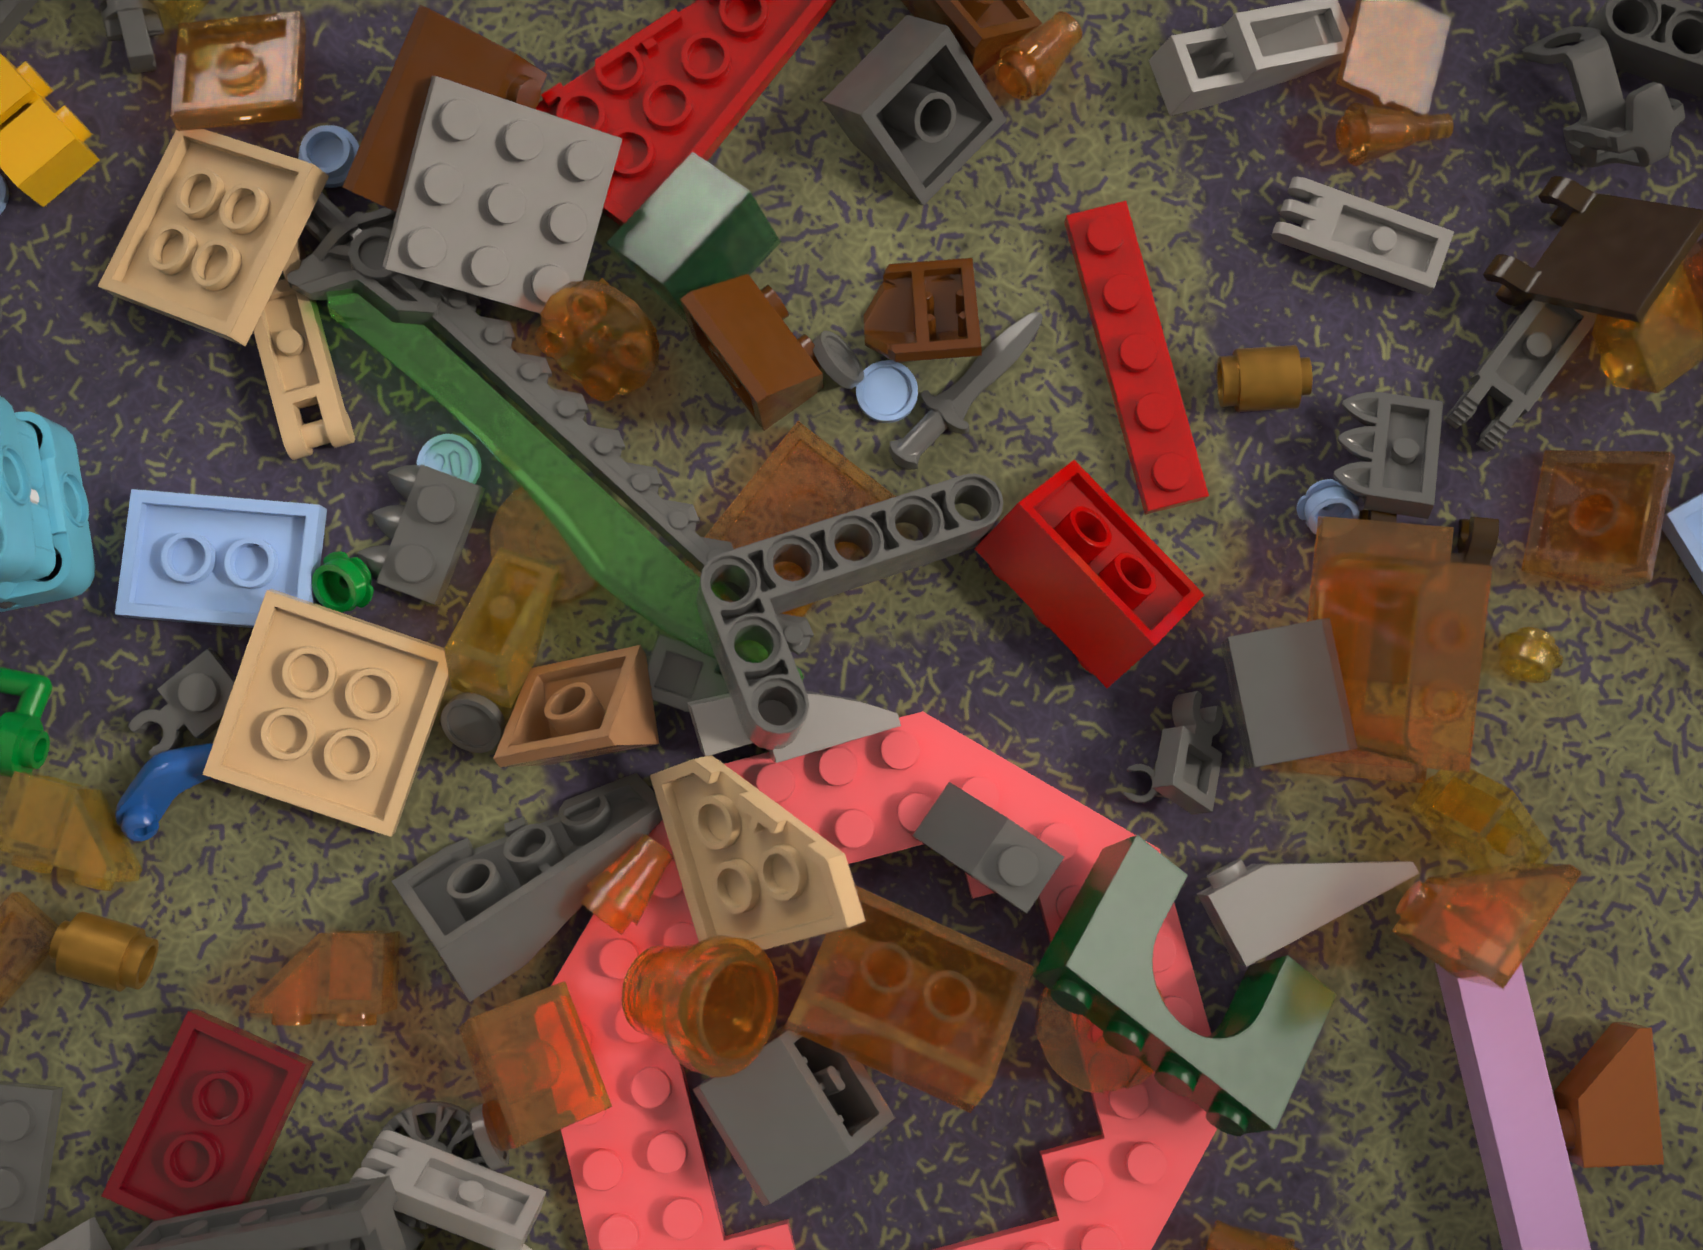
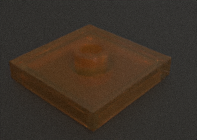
M292 11L179 23L170 117L177 130L185 131L302 119L306 25L301 12Z

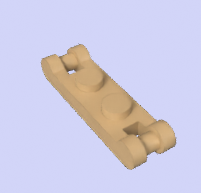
M300 238L283 269L285 279L277 281L253 330L282 441L292 460L312 455L313 448L331 443L334 448L355 442L352 425L344 407L316 300H311L290 288L287 274L298 270L302 261L306 259ZM319 404L322 419L304 424L300 409Z

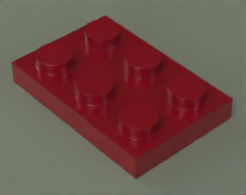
M199 1009L188 1011L101 1196L154 1221L249 1203L314 1061Z

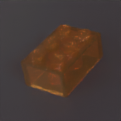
M855 885L865 922L824 935L784 1028L971 1113L993 1085L1034 966Z

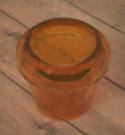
M717 935L706 938L697 944L653 946L643 951L633 961L627 971L622 987L623 1012L628 1023L635 1031L648 1036L671 1050L674 1057L685 1068L711 1077H727L749 1066L761 1053L763 1046L766 1045L774 1028L778 1012L777 977L767 954L757 944L747 939Z

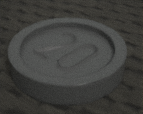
M825 330L813 339L815 357L825 372L842 387L852 389L864 379V371L860 361L852 349L839 336Z
M461 693L454 696L441 713V726L448 739L459 748L473 753H484L495 748L506 728L504 716L497 705L488 698L476 693Z
M487 1103L471 1108L470 1121L472 1131L483 1159L493 1171L507 1166L510 1160L508 1145L495 1112Z

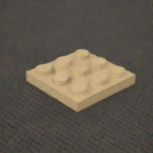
M180 122L98 287L120 299L246 346L329 176L312 163Z
M274 589L266 590L202 775L392 837L396 832L458 653Z

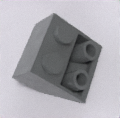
M825 1003L783 1023L692 1089L763 1207L775 1202L850 1156L895 1119L892 1111Z

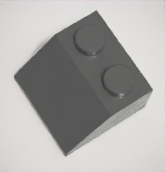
M906 15L823 100V103L852 144L922 206L1007 121L950 28L946 25L911 15Z

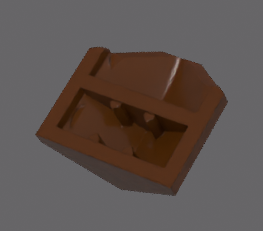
M960 258L889 264L884 271L883 282L864 314L865 346L894 362L982 356L973 259Z

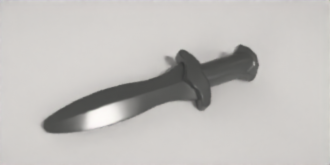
M1036 311L1028 314L995 338L982 352V356H978L963 377L948 390L935 397L928 390L922 392L923 402L929 412L902 439L890 441L889 453L897 466L904 470L918 469L920 456L946 429L959 434L969 432L968 422L964 421L969 407L984 389L1002 376L1018 360L1028 347L1042 323L1043 316L1040 312Z

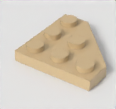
M710 755L692 759L650 775L706 965L838 931L865 922L845 853L714 756Z

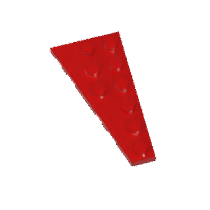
M697 0L680 12L675 8L595 59L594 67L563 86L559 82L542 93L541 97L543 100L538 103L536 110L622 138L602 212L643 242L837 0Z

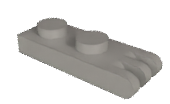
M1292 178L1288 193L1297 199L1308 202L1309 205L1293 199L1284 200L1279 213L1280 216L1288 221L1300 224L1301 227L1287 222H1277L1271 235L1275 241L1426 296L1435 288L1454 231L1307 178Z
M384 1130L378 1135L373 1143V1149L368 1151L361 1163L362 1168L356 1170L349 1182L390 1175L398 1199L393 1205V1210L495 1250L522 1249L542 1208L546 1191L390 1130Z

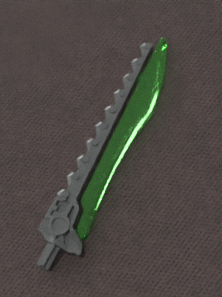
M321 192L304 226L320 244L310 256L302 261L298 270L287 274L290 288L311 300H328L327 306L332 319L344 328H350L429 393L473 433L529 494L559 532L590 577L622 603L664 632L703 654L716 659L697 608L696 599L700 578L433 333L439 332L701 573L710 559L721 553L734 550L731 542L700 537L695 532L696 525L700 523L693 504L662 499L658 495V489L662 487V482L656 467L625 462L621 458V451L625 450V445L619 430L588 425L584 418L585 414L589 413L583 395L552 389L548 385V378L552 377V372L546 358L515 352L511 347L512 342L516 341V337L510 322L479 316L476 313V306L480 305L477 295L382 267L396 216L395 211L385 207L365 214L355 212L347 218ZM719 582L711 587L714 595L722 601H725L721 598L724 594L733 602L745 597L742 589L732 582ZM781 613L777 614V619L790 652H794L798 656L801 655L808 648L810 638L814 636L807 618ZM747 640L734 646L737 655L745 662L761 663L768 659L767 651L758 642ZM797 667L801 680L803 682L804 676L802 674V671Z

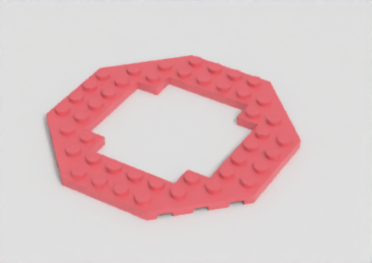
M923 711L900 717L901 726L779 763H775L770 759L769 752L725 763L727 767L845 853L848 864L923 845L922 842L913 837V834L949 782L1006 816L1064 856V859L1038 896L1050 943L1102 849L1135 836L1130 831ZM663 820L625 860L534 1014L589 1250H796L788 1219L727 1236L724 1233L662 982L721 966L724 964V961L705 964ZM1150 844L1153 848H1155L1158 852H1160V849H1159V848H1157V847H1155L1154 845ZM965 873L971 898L994 893ZM1174 902L1157 934L1154 944L1153 973L1156 986L1165 1006L1177 1021L1190 1031L1204 1037H1209L1211 1035L1210 1027ZM1069 1012L1102 1135L1039 1151L1057 1216L933 1250H1151L1217 1128L1206 1119L1207 1112L1187 1096L1175 1094L1161 1086L1154 1077L1155 1071L1136 1056L1124 1054L1110 1046L1103 1038L1104 1031L1086 1017Z

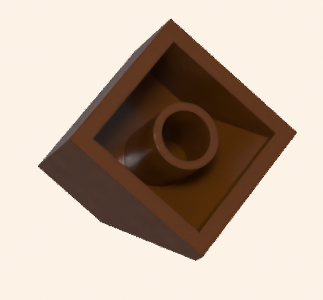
M745 274L691 291L680 299L691 334L763 431L824 389L823 373L820 371L822 366L813 352L815 344L806 334H803L798 339L794 336L783 321L789 316V313L779 296L769 285L760 290L749 274Z

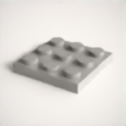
M432 76L382 267L571 322L622 138L438 76Z

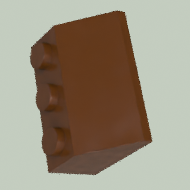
M419 5L342 187L397 212L432 76H438L536 109L541 96V88L547 74L505 47L425 6Z

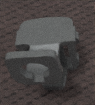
M1570 26L1522 49L1524 60L1541 64L1566 63L1581 113V119L1578 122L1563 129L1568 154L1572 156L1575 164L1589 168L1611 163L1647 167L1669 155L1672 134L1676 127L1685 119L1683 103L1680 100L1668 98L1664 86L1656 82L1648 83L1632 91L1623 99L1610 48L1606 39L1601 35V30ZM1569 42H1580L1574 46L1566 45L1563 47L1554 48L1558 45Z

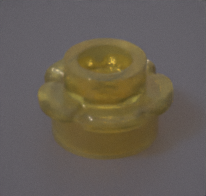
M1522 627L1517 632L1508 633L1498 644L1499 650L1502 651L1499 660L1500 668L1511 677L1524 682H1546L1551 678L1553 669L1561 667L1563 663V656L1559 654L1560 649L1555 645L1553 636L1538 628Z

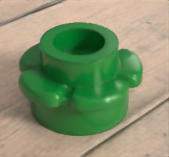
M342 551L328 554L323 560L324 565L318 567L312 576V589L317 600L324 607L338 612L352 611L356 606L359 608L367 606L373 597L374 590L371 586V573L366 564L358 557L349 558Z

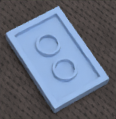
M131 489L115 615L126 618L254 628L266 590L274 589L316 604V597L312 589V576L321 564L327 509L317 504Z

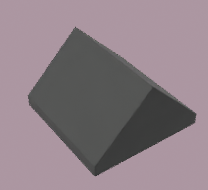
M1330 618L1229 636L1222 642L1221 649L1246 769L1357 749Z

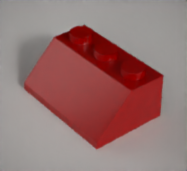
M1075 460L1071 461L1018 502L975 547L977 553L989 564L991 571L1017 593L1032 609L1038 621L1050 628L1076 655L1081 666L1094 674L1106 688H1109L1155 647L1205 595Z

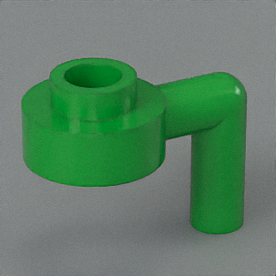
M0 667V693L20 696L15 711L6 712L0 717V776L24 779L34 769H39L47 758L50 738L48 733L44 731L41 717L53 687L50 679L44 675Z

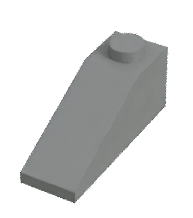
M1238 859L1207 875L1211 886L1197 893V896L1233 962L1247 967L1420 873L1413 862L1270 863L1251 864L1246 867L1242 859Z

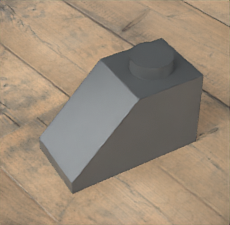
M950 782L913 834V837L1025 913H1028L1064 859L1063 855L1018 824Z

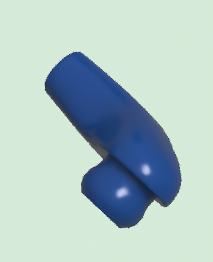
M213 743L160 752L144 764L120 798L115 811L116 821L121 827L122 833L128 839L145 841L152 838L158 832L160 819L176 796L196 784L211 779V777L202 774Z

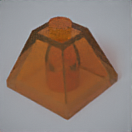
M1520 862L1428 877L1425 883L1418 881L1413 884L1400 900L1396 913L1401 918L1392 932L1457 979L1504 989L1582 872L1571 864Z

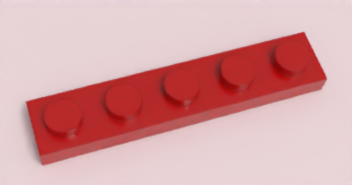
M1127 201L1066 215L1064 221L1144 513L1146 515L1205 500L1209 493Z

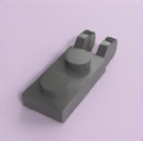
M1529 300L1469 379L1472 382L1471 386L1463 393L1444 421L1454 429H1457L1461 424H1465L1475 413L1477 405L1487 393L1504 406L1494 419L1483 428L1476 442V445L1484 451L1490 452L1502 440L1518 417L1520 418L1530 411L1600 315Z

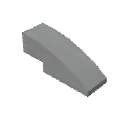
M1304 0L1235 13L1223 26L1172 35L1149 59V63L1169 116L1216 105L1301 77L1350 57L1357 51L1338 0Z
M806 691L809 709L798 736L791 744L782 749H767V751L769 752L770 759L775 763H779L901 726L898 713L852 698ZM730 693L687 702L700 750L705 756L753 743L742 727ZM765 701L758 706L761 717L769 724L779 726L792 721L790 710L779 701Z

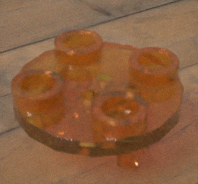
M603 278L598 282L584 280L571 281L553 292L541 312V325L535 332V341L539 349L547 356L552 357L566 374L581 383L584 390L594 399L610 401L616 394H628L644 386L659 364L660 344L656 335L658 330L635 301L615 287H612Z

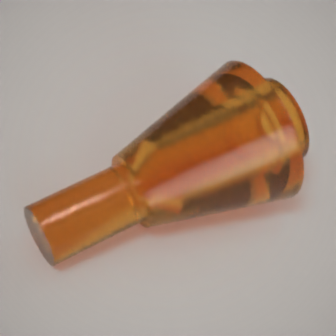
M1352 103L1347 108L1344 117H1341L1337 123L1336 144L1340 153L1346 155L1351 165L1359 166L1413 145L1416 141L1450 138L1453 133V119L1448 113L1415 116L1411 113L1361 103Z

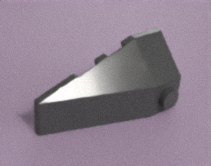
M637 773L565 800L559 808L558 817L548 821L528 825L523 816L504 824L506 837L473 849L468 838L448 845L392 880V883L469 1002H471L527 965L663 819L655 792Z

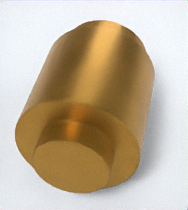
M1296 345L1234 349L1232 356L1218 357L1217 388L1221 407L1234 406L1236 412L1296 409L1300 406L1301 396L1310 395L1312 392L1313 375L1311 360L1309 357L1300 358Z
M82 911L71 922L65 920L58 926L51 941L49 956L52 959H56V972L59 975L119 992L123 991L126 987L139 990L144 986L151 974L158 953L159 943L157 939L147 937L143 928Z

